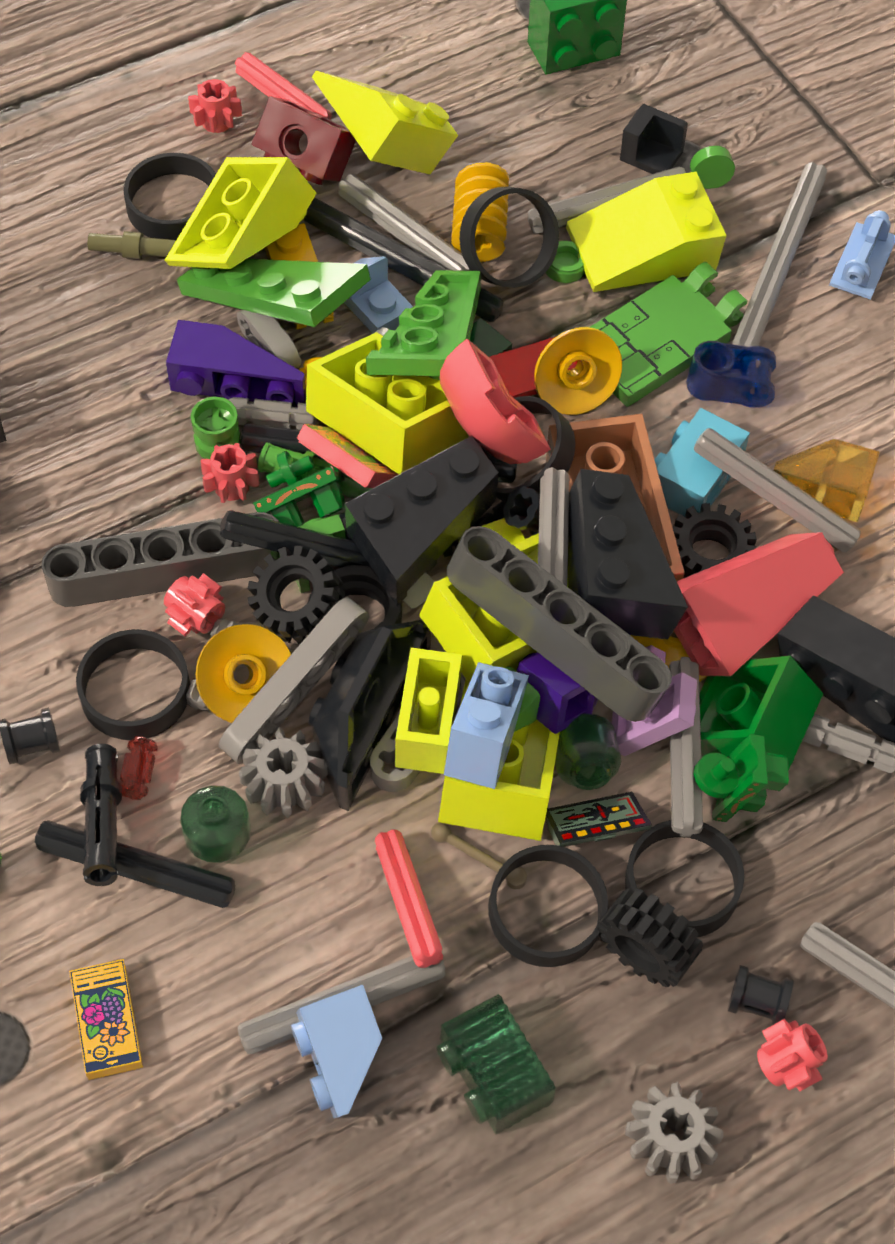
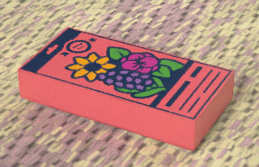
M304 424L297 437L299 443L365 488H375L399 475L329 427Z

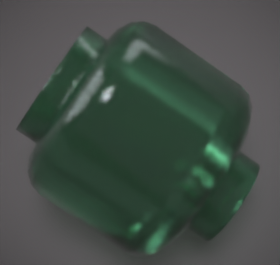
M583 713L575 718L566 729L560 731L555 766L558 776L565 783L582 790H593L606 785L618 773L622 759L615 728L607 718L597 714Z
M210 785L198 789L187 798L181 809L180 824L186 846L195 857L209 863H222L234 859L243 852L250 840L251 824L246 803L235 790L225 786Z

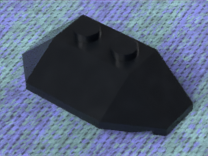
M423 620L383 626L357 640L348 657L344 658L341 656L337 660L330 678L332 687L327 697H319L311 710L308 723L310 726H313L314 742L317 741L321 751L320 758L326 762L328 770L326 777L339 808L349 811L370 769V756L373 749L391 726L401 708L410 649L430 650L431 631Z

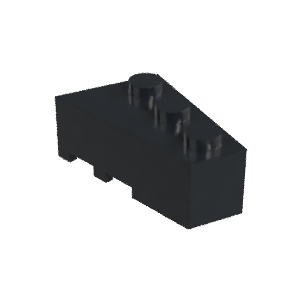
M470 436L345 503L346 531L396 606L407 597V591L424 573L428 574L437 565V559L454 541L458 542L465 531L471 528L495 503L497 498L498 471L473 436Z
M580 469L569 492L568 588L629 635L668 640L688 606L630 476Z

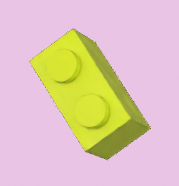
M418 648L410 649L395 738L396 768L444 774L450 731L455 720L462 654Z

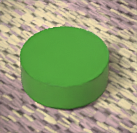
M708 146L693 156L690 162L691 172H697L705 189L721 187L731 180L735 172V165L731 153L722 146Z
M559 241L555 259L546 271L547 276L552 280L560 283H572L585 275L584 264L574 242Z

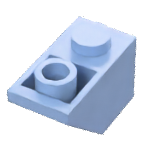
M478 662L451 727L444 769L445 776L495 789L509 752L529 675Z
M363 985L299 1008L296 1012L299 1022L291 1025L292 1033L301 1056L304 1057L311 1054L318 1076L310 1078L317 1104L321 1111L330 1108L334 1119L350 1112L382 1040Z

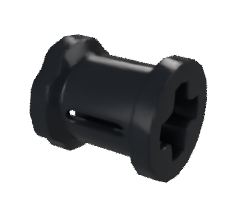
M526 486L514 489L509 494L503 508L506 523L520 530L528 529L532 536L539 533L540 493Z
M49 707L41 709L40 715L10 723L7 719L0 720L1 738L10 765L18 763L19 757L49 749L52 753L61 752Z
M740 965L732 989L728 1012L736 1014L739 1010L769 1018L772 1020V1025H774L786 1016L794 980L785 978L782 982L752 974L749 972L748 967Z

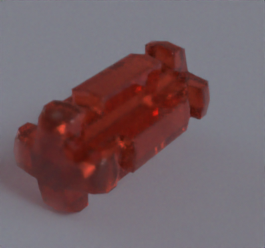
M135 736L127 744V748L131 753H125L120 780L124 783L121 785L123 797L130 798L131 800H141L149 791L145 783L151 782L156 759L152 751H157L158 746L154 740L147 739L144 736Z

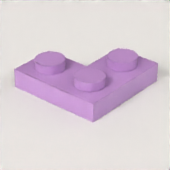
M652 645L646 647L665 663L666 652ZM683 672L673 676L668 690L651 715L643 721H629L613 711L609 749L627 756L694 726L697 680Z

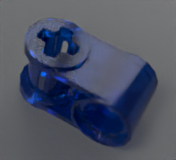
M718 341L700 343L695 348L686 380L687 389L691 395L703 401H720L757 408L772 403L775 398V386L771 382V373L776 368V355L770 349L761 346L748 347L725 344ZM756 360L761 362L758 367H756ZM752 387H754V394L750 393Z

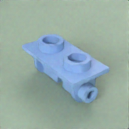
M878 210L869 214L864 224L856 222L829 286L871 300L895 244V235L889 233L891 223L887 213Z

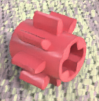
M211 79L198 84V96L192 95L188 97L190 113L194 115L195 126L202 125L204 129L213 133H220L233 128V117L242 116L241 99L237 98L236 87H229L224 81L218 79Z
M239 443L222 445L220 447L216 445L210 459H201L204 491L208 493L215 490L221 499V503H225L227 500L234 501L238 499L244 501L246 500L249 486L258 487L260 484L258 470H256V454L249 453L246 455L240 448Z
M204 573L199 579L193 575L190 578L182 576L170 586L164 597V605L167 607L165 613L171 616L167 623L184 636H187L191 630L196 634L199 632L202 634L210 632L214 623L221 619L225 612V604L221 602L224 597L218 594L222 586Z
M784 1018L762 1031L767 1042L758 1049L757 1058L764 1075L773 1085L779 1087L785 1084L789 1091L795 1087L802 1091L822 1080V1076L817 1068L827 1061L828 1055L823 1040L811 1025L805 1023L799 1026L796 1020L788 1023Z

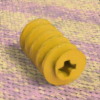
M489 162L475 163L461 170L455 179L451 244L460 253V228L469 206L484 192L497 187L509 186V175L499 165ZM508 194L493 201L485 209L478 221L475 233V248L480 262L494 260L501 256L506 249L504 241L507 236L506 213L508 212Z

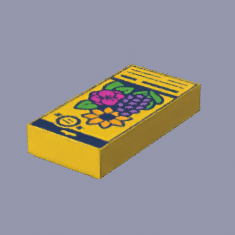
M124 959L69 971L85 1073L88 1080L143 1068Z

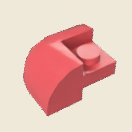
M468 339L459 344L447 356L440 370V385L456 419L469 436H473L476 442L496 459L508 464L528 463L551 450L534 415L508 393L493 360Z

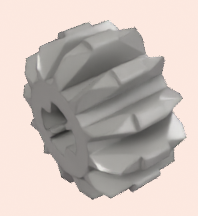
M280 727L275 733V739L271 741L259 734L256 739L257 749H245L243 754L245 766L241 767L239 771L240 783L247 787L245 789L246 798L251 804L261 801L262 811L266 815H269L278 806L282 808L283 815L289 818L292 814V806L296 804L302 809L309 811V808L312 806L310 796L322 797L325 790L322 779L328 775L326 762L320 758L321 751L317 741L306 744L305 735L301 730L292 738H286L284 731Z
M678 1081L671 1084L668 1097L659 1088L654 1086L648 1091V1103L636 1100L632 1105L631 1113L636 1120L627 1122L625 1135L637 1141L631 1146L629 1153L633 1159L649 1156L650 1159L645 1169V1173L648 1176H653L659 1166L666 1168V1178L670 1184L677 1182L680 1168L688 1177L695 1180L702 1172L700 1163L714 1164L718 1153L713 1145L721 1143L723 1130L711 1125L718 1116L717 1107H705L702 1109L698 1107L703 1096L700 1089L693 1091L689 1099L682 1097V1088ZM669 1125L673 1132L682 1129L685 1133L682 1141L675 1134L665 1136L663 1133L665 1126Z

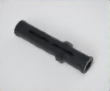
M95 744L85 752L86 781L80 787V801L85 806L83 876L85 882L90 885L107 886L118 878L116 867L117 806L122 800V786L117 781L118 754L116 748L108 744Z

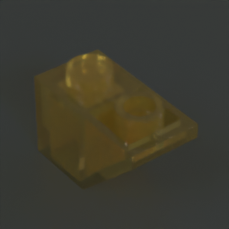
M831 439L777 461L773 471L842 518L858 522L880 452L841 440Z

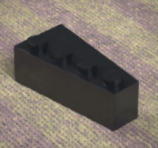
M813 595L778 633L779 657L791 656L822 691L824 697L882 739L895 743V637Z

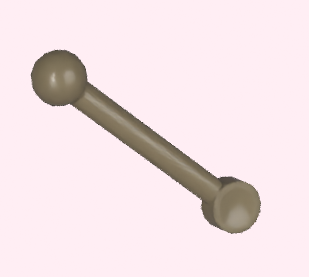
M436 823L432 827L431 836L436 842L451 844L497 873L502 867L503 863L451 833V829L447 824ZM522 867L516 868L506 877L507 885L512 889L523 888L526 884L527 873Z

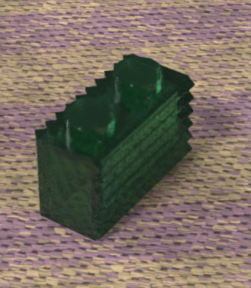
M500 994L441 1025L440 1040L442 1043L436 1046L438 1055L451 1076L460 1073L470 1091L464 1094V1098L470 1112L479 1124L488 1121L495 1135L500 1134L505 1129L520 1123L524 1118L530 1117L533 1113L539 1112L542 1108L548 1107L553 1103L556 1091L554 1082L550 1079L548 1072L544 1069L542 1062L538 1059L536 1052L533 1051L531 1044L527 1041L525 1034L521 1031L519 1024L515 1021L514 1016L510 1013Z

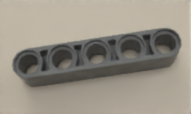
M265 512L248 513L249 515L279 522L273 515ZM222 518L61 544L52 547L45 553L42 558L41 567L51 599L58 605L75 607L168 591L170 586L182 576L190 578L193 575L199 579L204 573L216 583L253 577L255 575L252 572L256 566L263 570L269 566L263 558L271 554L277 560L279 559V552L223 539L220 535ZM211 550H219L215 553H206ZM163 558H171L166 561H158ZM115 566H122L118 569H110ZM73 574L72 576L61 578L64 575Z
M482 526L471 527L465 531L447 566V576L453 586L616 714L634 722L643 721L648 718L672 682V675L668 666L659 657L497 532Z

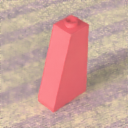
M822 532L790 534L677 581L688 608L674 629V632L690 660L698 664L699 675L732 676L779 633L813 595L818 597L844 572L835 557L832 545L826 540Z

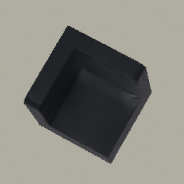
M642 103L623 130L620 161L651 174L672 169L684 151L688 123Z

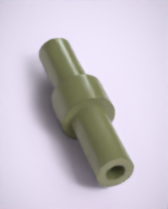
M124 231L123 236L89 233L87 245L89 251L122 253L123 258L142 259L143 255L167 257L176 240L147 238L140 232Z

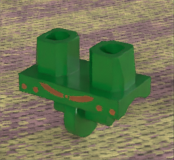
M284 451L277 455L280 469L266 475V478L271 488L287 482L288 486L253 502L257 512L271 514L281 523L298 527L305 522L296 503L306 498H312L321 518L345 509V500L339 485L345 479L342 472L337 468L334 469L332 466L302 479V474L315 468L311 457L308 455L294 462L291 455Z
M750 734L728 756L720 753H708L695 765V782L704 793L717 798L716 806L712 811V820L727 822L739 810L757 813L765 805L767 798L766 789L781 791L788 785L787 757L766 752L764 736Z

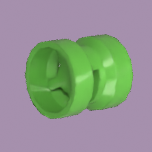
M209 397L199 401L193 407L191 423L194 432L196 451L202 458L210 459L216 445L219 447L228 444L234 445L235 443L241 445L238 414L236 407L231 401L222 397Z

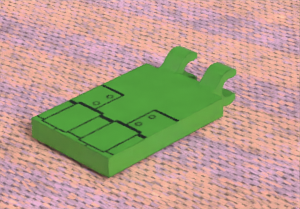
M707 262L698 265L684 282L679 281L672 275L590 326V328L601 330L610 336L620 350L622 373L613 394L626 407L631 406L730 342L732 332L730 327L742 321L744 314L739 309L744 307L748 300L736 289L728 292L716 307L707 299L715 291V287L709 281L718 276V272Z

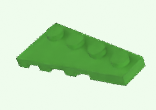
M246 259L231 269L192 267L180 276L177 282L181 294L315 327L368 283L371 278L367 264Z
M436 270L415 296L416 305L410 309L405 308L399 316V326L396 330H388L381 338V349L379 351L372 350L366 357L367 375L429 376L432 379L440 380V370L447 356L466 339L470 340L481 290V272Z

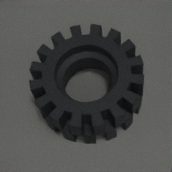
M710 503L701 504L700 513L692 506L686 509L685 517L679 514L672 528L684 569L683 578L756 549V533H750L752 525L748 519L739 523L740 512L734 509L729 516L725 514L726 505L718 504L717 511H711ZM701 540L716 541L728 549L729 555L718 560L707 559L693 550V544Z
M294 546V554H292L287 547L278 549L279 559L276 560L271 554L263 558L269 565L265 570L256 566L252 573L259 581H249L247 589L254 596L247 598L249 606L254 610L252 612L253 615L266 629L276 634L285 642L291 643L293 638L298 644H301L306 635L310 634L338 601L345 598V592L340 587L344 584L332 566L318 552L310 549L308 553L303 546ZM297 579L311 581L313 595L304 607L293 612L282 609L280 596L291 582Z
M628 888L623 891L597 925V930L601 932L599 934L601 941L609 943L606 948L611 953L618 954L620 956L618 960L624 966L627 964L631 965L634 968L633 972L641 977L642 974H645L649 982L656 984L659 981L663 987L676 986L703 950L701 949L703 946L702 940L697 938L698 932L695 928L687 927L689 921L683 915L677 916L673 912L675 909L669 903H666L665 906L662 905L659 897L652 893L647 897L644 890L641 889L633 891L632 888Z

